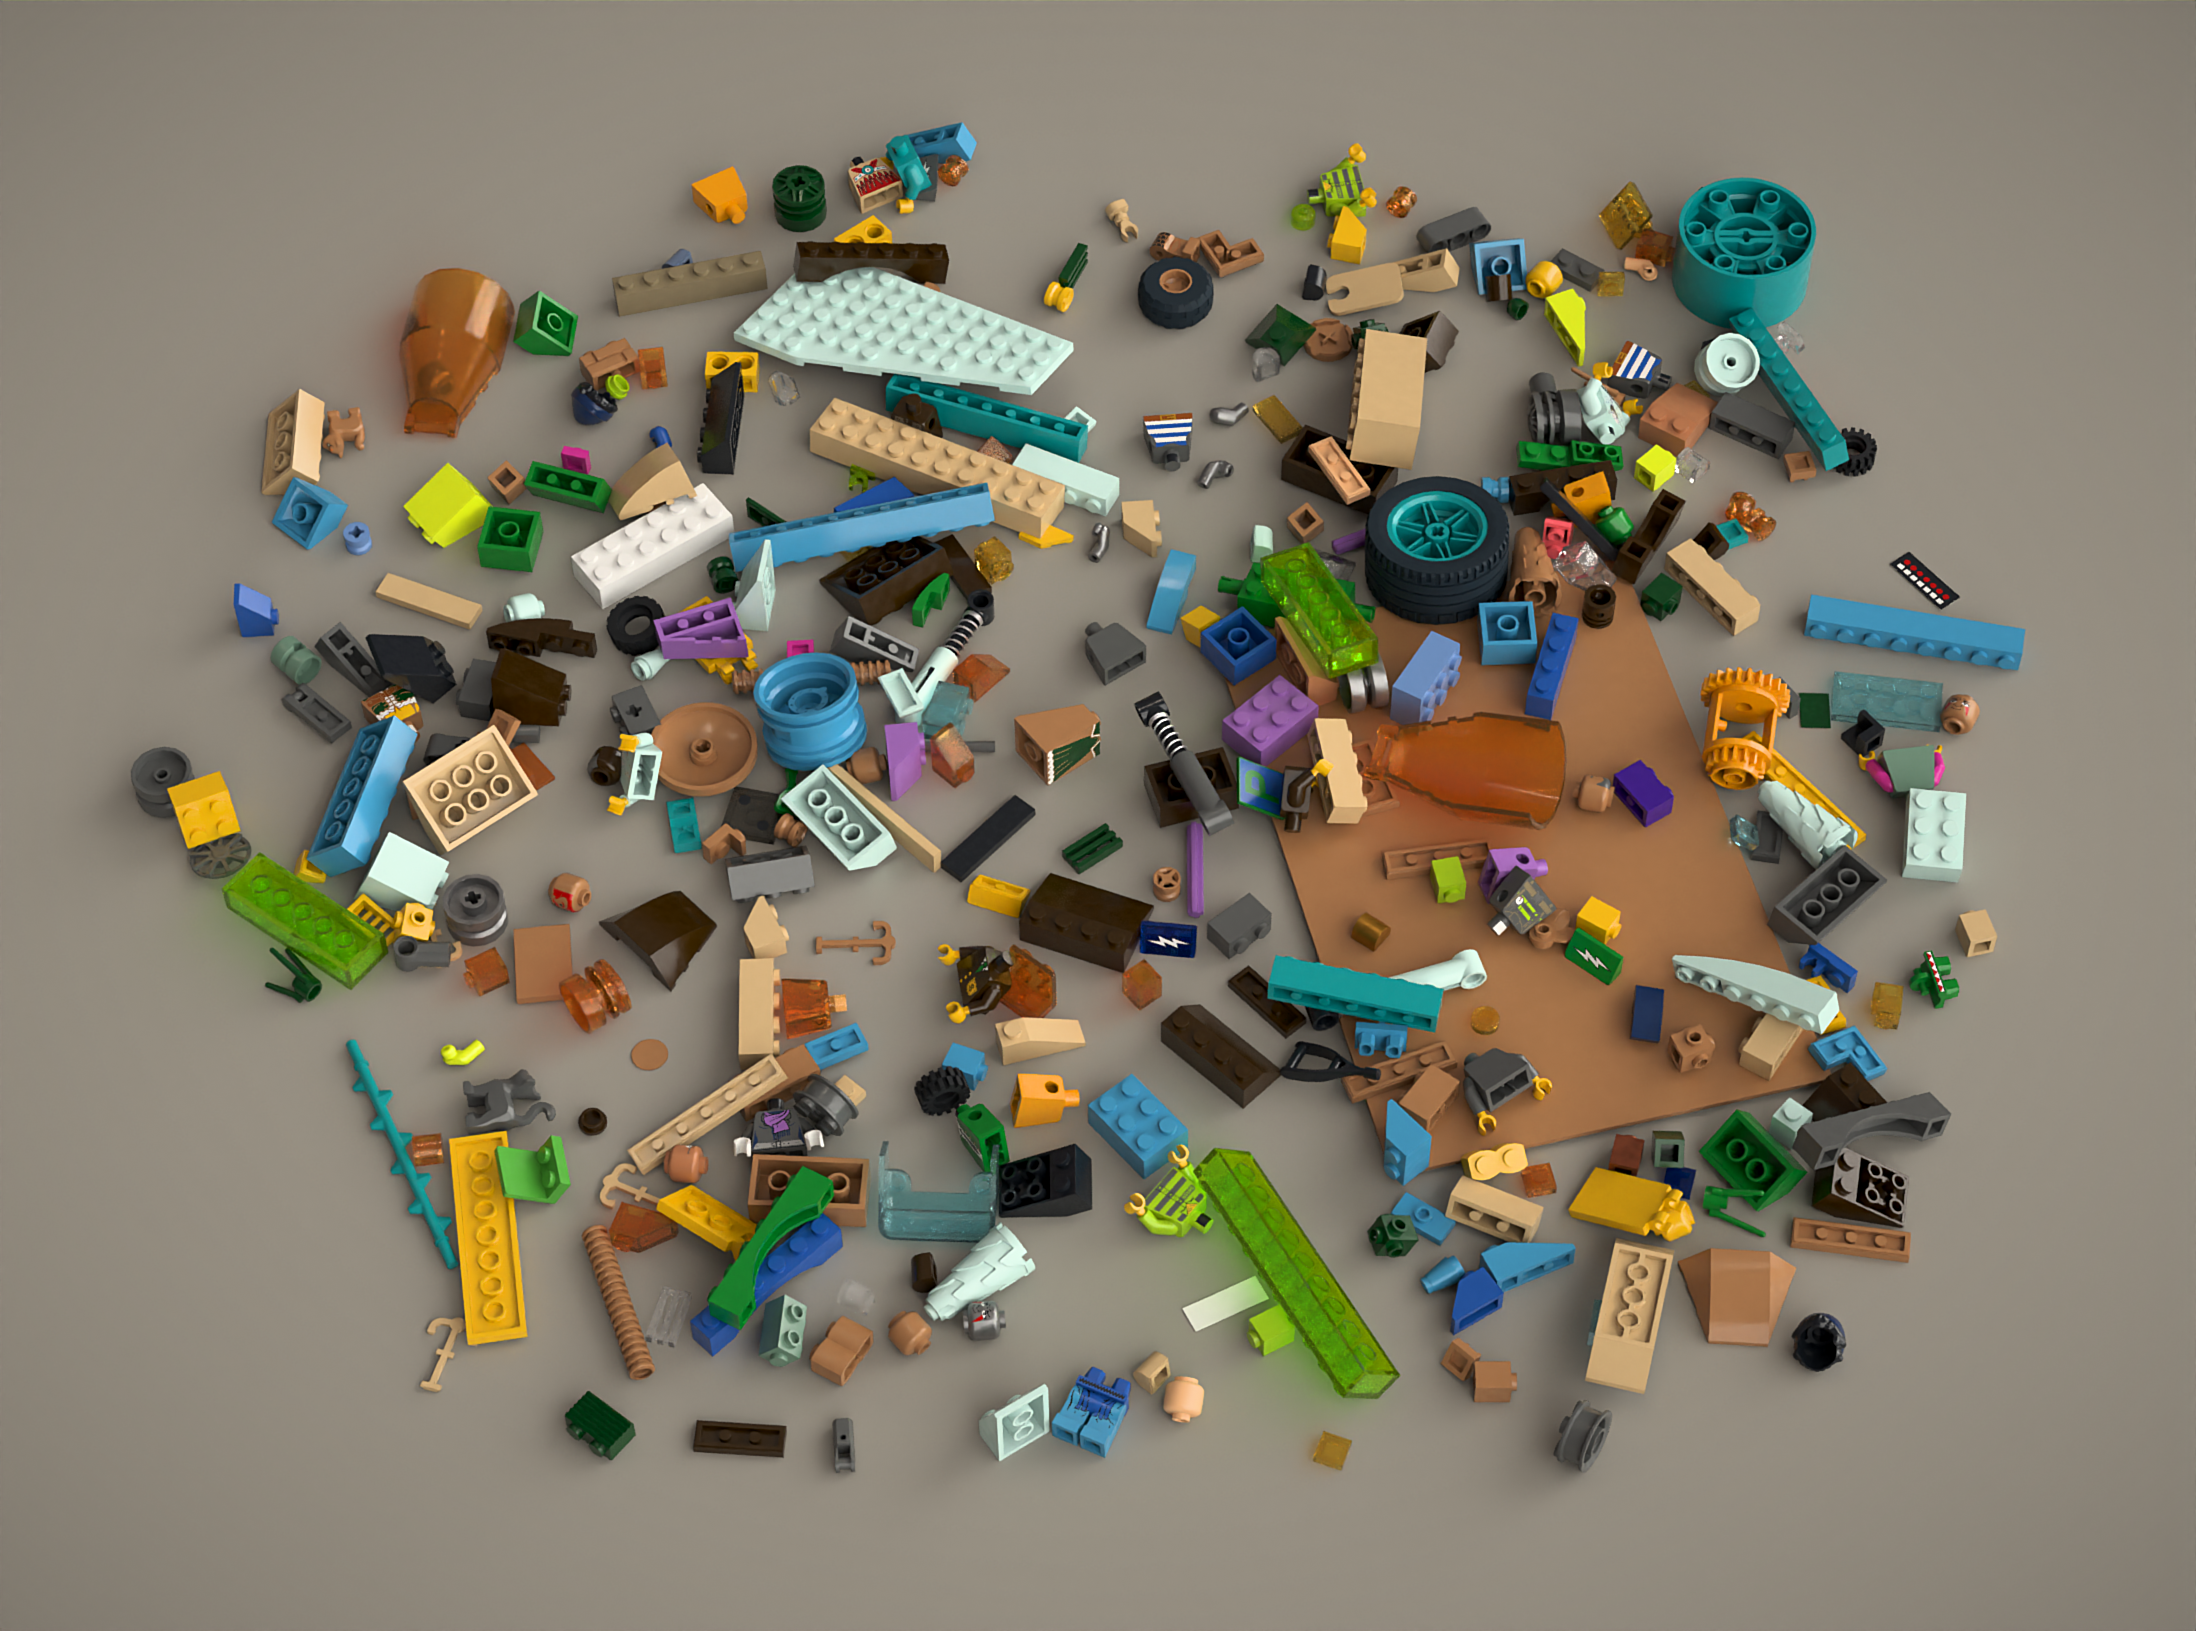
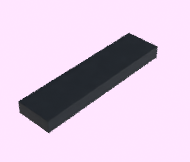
M1546 477L1540 483V490L1611 561L1615 562L1620 550Z
M1014 795L941 861V868L960 882L964 881L1036 815L1035 809Z

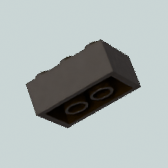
M1220 747L1195 753L1220 799H1223L1229 811L1239 809V804H1237V782L1224 748ZM1170 760L1144 766V786L1160 828L1199 818L1194 806L1170 768Z

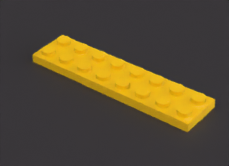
M507 1131L449 1139L468 1345L528 1337L514 1198L503 1196L494 1152L497 1146L509 1147Z

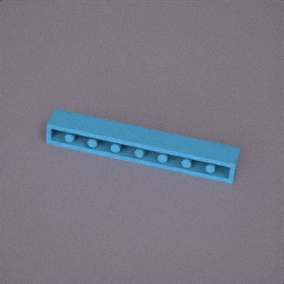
M1811 594L1804 636L1889 649L1897 652L1920 654L1922 656L1945 658L1952 661L1969 662L1977 665H1988L2002 669L2018 670L2023 653L2025 629Z

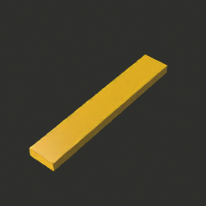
M1754 730L1741 738L1760 745L1762 743V737ZM1773 748L1771 766L1765 772L1764 779L1770 782L1777 780L1791 791H1797L1814 805L1818 804L1835 818L1839 817L1849 824L1858 833V838L1853 848L1865 841L1867 834Z

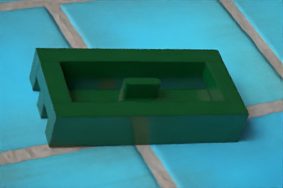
M1077 244L1058 277L1061 287L1074 288L1088 263V259H1086L1088 256V252H1086L1088 245Z
M1105 823L1062 850V857L1078 874H1081L1122 848L1123 840L1120 837L1117 838L1116 833L1113 830L1110 831L1109 826ZM1108 841H1111V843L1097 851V848L1104 845ZM1086 855H1090L1081 862L1077 863L1078 860L1082 859Z

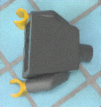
M1492 1048L1481 1056L1471 1053L1465 1058L1464 1097L1473 1115H1477L1479 1118L1478 1131L1483 1136L1486 1135V1130L1482 1124H1490L1493 1131H1495L1496 1127L1495 1118L1487 1115L1485 1110L1489 1112L1494 1111L1533 1084L1532 1093L1537 1100H1543L1545 1096L1540 1088L1544 1089L1548 1094H1550L1552 1089L1550 1080L1539 1078L1537 1076L1539 1074L1538 1071L1522 1054L1506 1053L1498 1048Z

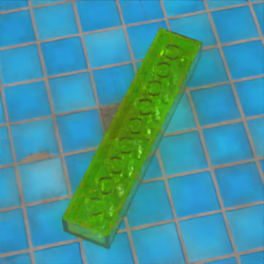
M1213 1148L1193 1170V1173L1199 1180L1198 1184L1201 1189L1207 1192L1213 1201L1214 1209L1222 1215L1228 1224V1230L1238 1239L1243 1247L1244 1254L1252 1260L1258 1269V1275L1272 1290L1273 1298L1281 1304L1287 1313L1289 1322L1297 1328L1303 1337V1343L1317 1358L1318 1366L1328 1375L1333 1383L1334 1390L1342 1398L1379 1399L1401 1375L1250 1151Z

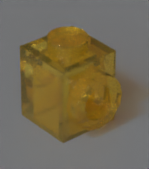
M995 536L988 541L980 543L974 549L975 565L991 585L997 581L1005 580L1014 570L1011 551Z

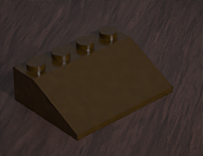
M916 536L906 542H898L896 540L887 542L880 547H872L819 579V581L855 619L868 625H874L891 612L902 609L907 602L917 599L922 591L941 574L947 573L950 577L954 573L944 547L923 537Z
M1050 873L1030 898L1019 920L1020 940L1124 973L1154 910V905Z

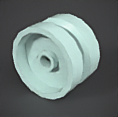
M1728 333L1718 336L1699 351L1695 359L1694 372L1698 383L1710 394L1723 397L1725 392L1734 395L1755 379L1759 371L1760 358L1757 349L1749 339L1740 334Z

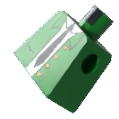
M967 1104L961 1105L955 1112L960 1138L984 1174L986 1175L999 1168L1000 1165L1010 1162L1005 1130L1002 1123L983 1104H977L973 1107Z

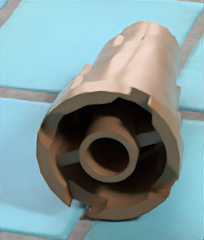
M1524 527L1516 532L1514 538L1508 600L1509 602L1533 601L1534 618L1549 615V609L1555 607V610L1561 603L1562 590L1558 575L1554 572L1551 558L1548 557L1545 543L1542 542L1539 532L1534 528Z

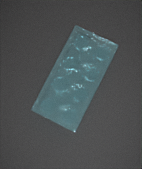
M1835 671L1832 689L1831 721L1857 723L1858 714L1864 709L1879 724L1885 727L1940 732L1943 683Z

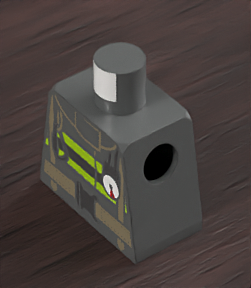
M1516 865L1489 899V903L1497 911V914L1487 925L1498 936L1508 926L1519 934H1524L1552 914L1557 908L1531 875Z

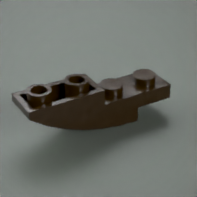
M551 618L523 619L488 627L486 630L489 648L500 651L502 648L524 656L540 657L543 649L551 652L574 654L578 657L585 656L595 658L597 652L595 633L574 630L573 623L570 620Z

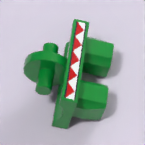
M1932 950L1925 951L1923 953L1925 961L1920 965V968L1913 970L1914 976L1909 979V986L1913 991H1920L1923 996L1930 994L1935 1009L1943 1008L1945 1000L1958 997L1959 985L1955 978L1943 980L1941 977L1951 973L1949 957H1934Z

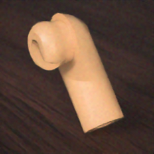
M1626 257L1625 270L1637 271L1647 281H1652L1657 277L1658 271L1650 260Z

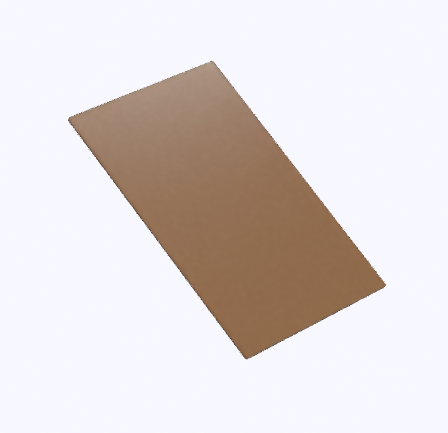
M1611 560L1554 571L1559 578L1562 599L1556 610L1555 607L1549 609V615L1534 618L1537 652L1536 660L1533 664L1481 665L1477 628L1478 615L1457 623L1433 625L1401 618L1381 606L1376 608L1372 623L1350 618L1340 641L1315 636L1317 648L1320 653L1325 654L1331 673H1336L1335 659L1338 655L1352 653L1358 658L1360 650L1376 648L1379 652L1388 681V705L1372 708L1367 703L1364 711L1348 713L1343 704L1339 688H1337V700L1320 705L1318 718L1346 719L1348 730L1352 732L1351 744L1372 739L1400 800V807L1362 817L1358 824L1327 823L1320 790L1317 786H1314V791L1310 794L1308 817L1305 820L1302 819L1300 833L1284 831L1285 819L1280 820L1271 816L1319 962L1327 966L1344 967L1367 974L1375 973L1388 978L1452 960L1459 952L1471 949L1477 951L1487 974L1486 981L1478 987L1464 989L1460 986L1443 991L1436 1032L1407 1028L1406 1052H1402L1401 1055L1446 1040L1458 1062L1457 1068L1445 1072L1460 1081L1459 1094L1429 1132L1432 1136L1429 1167L1424 1171L1462 1163L1461 1157L1464 1154L1473 1150H1490L1492 1147L1502 1143L1522 1144L1524 1149L1821 1084L1831 1075L1830 1070L1824 1071L1808 1051L1810 1044L1818 1040L1814 1031L1803 1029L1770 1081L1740 1066L1741 1053L1738 1052V1049L1745 1037L1750 1039L1752 1036V1028L1758 1017L1764 1018L1766 1013L1756 1011L1740 1002H1733L1717 993L1707 992L1694 984L1684 983L1675 976L1672 958L1675 955L1728 959L1760 965L1790 974L1775 934L1767 925L1768 917L1712 779L1707 775L1708 771H1705L1706 765L1703 762L1701 752L1632 583L1611 573L1615 563ZM1510 580L1506 581L1505 589L1501 592V596L1496 602H1509L1508 587L1510 586ZM1596 584L1607 585L1616 594L1613 622L1602 629L1591 628L1582 619L1585 591L1588 587ZM1552 613H1558L1579 618L1576 641L1552 719L1547 720L1526 715L1525 707L1529 686ZM1275 628L1268 629V631L1274 636ZM1434 631L1460 643L1459 655L1462 656L1458 667L1460 677L1455 687L1450 686L1444 703L1441 706L1437 705L1434 709V715L1428 725L1424 724L1420 731L1416 732L1390 719L1392 686L1430 632ZM1277 656L1276 660L1235 686L1224 676L1235 710L1279 675L1292 684ZM1307 734L1266 767L1284 773L1285 766L1314 768ZM1639 760L1647 767L1652 768L1658 780L1664 786H1668L1674 795L1672 813L1646 828L1615 793L1611 808L1606 807V810L1602 813L1580 809L1578 807V799L1573 798L1576 782H1582L1585 775L1589 774L1608 778L1611 786H1613L1614 774ZM1491 838L1494 849L1521 847L1530 849L1534 860L1544 859L1548 866L1547 875L1535 877V882L1556 908L1566 909L1570 912L1571 920L1568 927L1575 929L1577 915L1591 896L1621 911L1619 923L1622 925L1615 939L1610 938L1606 943V946L1623 956L1621 974L1610 985H1606L1565 958V951L1569 943L1554 942L1547 949H1539L1532 945L1529 939V930L1524 934H1519L1510 926L1499 936L1496 935L1488 927L1487 923L1497 914V911L1491 904L1487 903L1478 884L1483 867L1463 870L1466 880L1465 899L1453 903H1437L1430 874L1387 880L1382 862V852ZM1366 912L1391 927L1390 935L1374 952L1351 938L1355 923ZM1636 985L1664 989L1660 1042L1658 1044L1630 1039L1633 1017L1632 1007ZM1351 1015L1340 1016L1339 1023L1354 1065L1365 1068L1391 1059L1385 1055L1386 1051L1374 1050V1054L1371 1056H1361L1358 1049H1355L1356 1022L1379 1023V1021ZM1701 1024L1706 1034H1711L1715 1043L1711 1062L1703 1068H1693L1680 1073L1667 1051L1670 1035L1678 1033L1685 1027L1692 1028ZM1492 1048H1498L1506 1053L1522 1054L1538 1071L1539 1074L1537 1076L1539 1078L1550 1080L1552 1083L1550 1094L1540 1088L1545 1096L1543 1100H1537L1532 1093L1533 1084L1494 1111L1489 1112L1485 1110L1487 1115L1495 1118L1496 1127L1495 1131H1493L1490 1124H1482L1486 1130V1135L1483 1136L1478 1131L1479 1118L1477 1115H1473L1464 1097L1465 1058L1471 1053L1481 1056ZM1413 1083L1365 1099L1383 1154L1387 1102L1393 1099L1397 1103L1400 1095L1404 1091L1408 1092L1412 1088Z

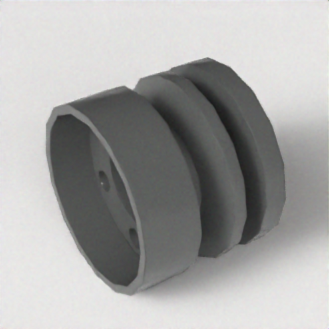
M1576 389L1557 390L1555 402L1552 401L1549 391H1543L1542 401L1539 392L1530 393L1527 421L1532 442L1543 443L1545 438L1546 444L1552 445L1555 433L1558 434L1561 444H1569L1571 440L1580 441L1581 409Z

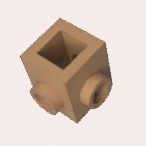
M1700 1024L1692 1028L1685 1027L1678 1033L1670 1035L1667 1051L1679 1072L1682 1073L1693 1068H1703L1711 1062L1715 1043L1711 1034H1706Z

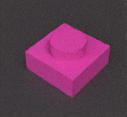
M564 446L561 452L563 469L588 475L591 469L589 451Z
M813 639L787 641V658L803 653H814Z

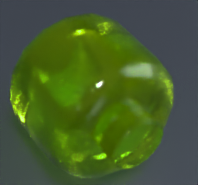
M1309 204L1296 205L1291 211V225L1301 231L1314 227L1316 220L1314 208Z

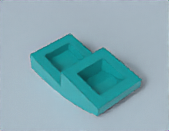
M694 798L666 802L675 853L702 849Z

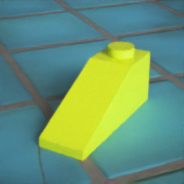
M1572 288L1546 297L1544 315L1578 367L1583 366L1585 353L1586 306L1583 298L1578 297Z

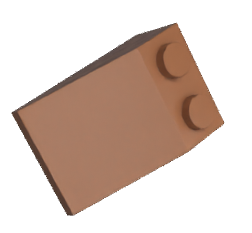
M1676 383L1653 401L1641 417L1638 438L1654 446L1657 444L1672 455L1684 460L1710 424L1711 413L1718 402Z

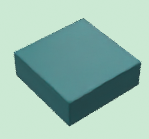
M1736 518L1716 525L1729 543V549L1748 543L1749 536Z

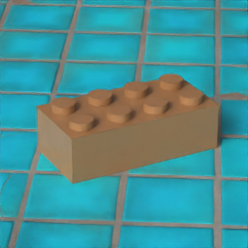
M753 1154L748 1196L749 1219L752 1222L758 1223L762 1218L765 1219L768 1216L777 1196L781 1197L786 1190L789 1178L793 1174H797L801 1167L804 1166L833 1180L834 1197L823 1211L837 1226H867L871 1183L869 1159Z

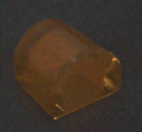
M442 1133L412 1136L415 1167L444 1163Z

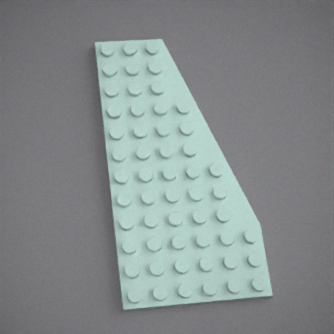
M875 267L847 270L833 275L823 282H797L794 274L734 332L735 341L795 365L804 366L806 362L843 367V371L881 376L885 372L921 377V381L957 386H960L961 382L999 387L1000 391L1032 395L1074 351L1073 342Z

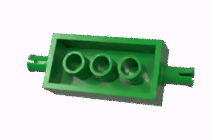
M1253 562L1244 580L1221 576L1218 583L1219 593L1237 595L1238 609L1243 606L1264 626L1275 628V618L1283 617L1304 624L1309 634L1312 633L1314 636L1340 641L1350 618L1372 623L1375 617V606L1356 603L1355 582Z

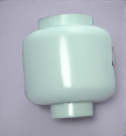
M527 593L509 598L507 605L503 607V614L506 622L534 619L544 616L545 608L541 600H537L535 595Z

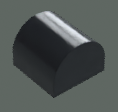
M1312 264L1308 266L1302 294L1304 300L1316 301L1323 297L1327 274L1322 267Z

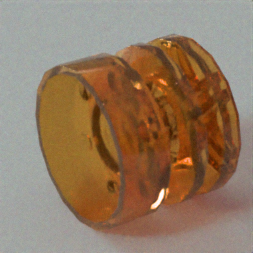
M604 959L596 961L594 968L592 966L585 967L584 974L586 980L575 973L559 983V990L567 1009L580 1028L588 1034L606 1024L605 1013L612 1019H616L619 1017L620 1012L625 1014L632 1008L631 1000L623 981Z

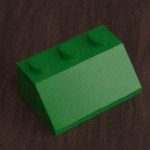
M1738 1109L1699 1150V1153L1734 1189L1764 1191L1762 1196H1742L1758 1212L1787 1195L1808 1173L1750 1113Z

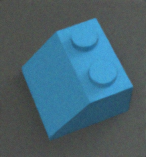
M1523 238L1469 243L1471 269L1478 295L1486 294L1485 276L1511 274L1512 291L1527 289L1525 283L1527 267Z
M1390 1099L1387 1102L1383 1167L1391 1179H1396L1404 1186L1429 1167L1432 1136L1393 1099Z

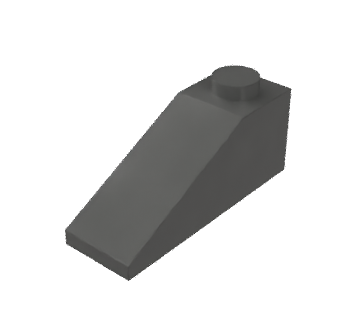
M848 616L835 631L830 652L858 664L863 661V664H868V661L876 663V660H880V663H885L884 661L888 660L890 662V669L899 670L903 668L904 671L913 672L920 649Z
M341 622L320 637L314 646L336 671L368 697L387 689L393 684L381 677L375 661Z

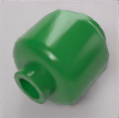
M1609 505L1597 513L1599 518L1596 520L1595 526L1615 546L1622 544L1632 536L1631 531L1634 525L1624 508H1612Z

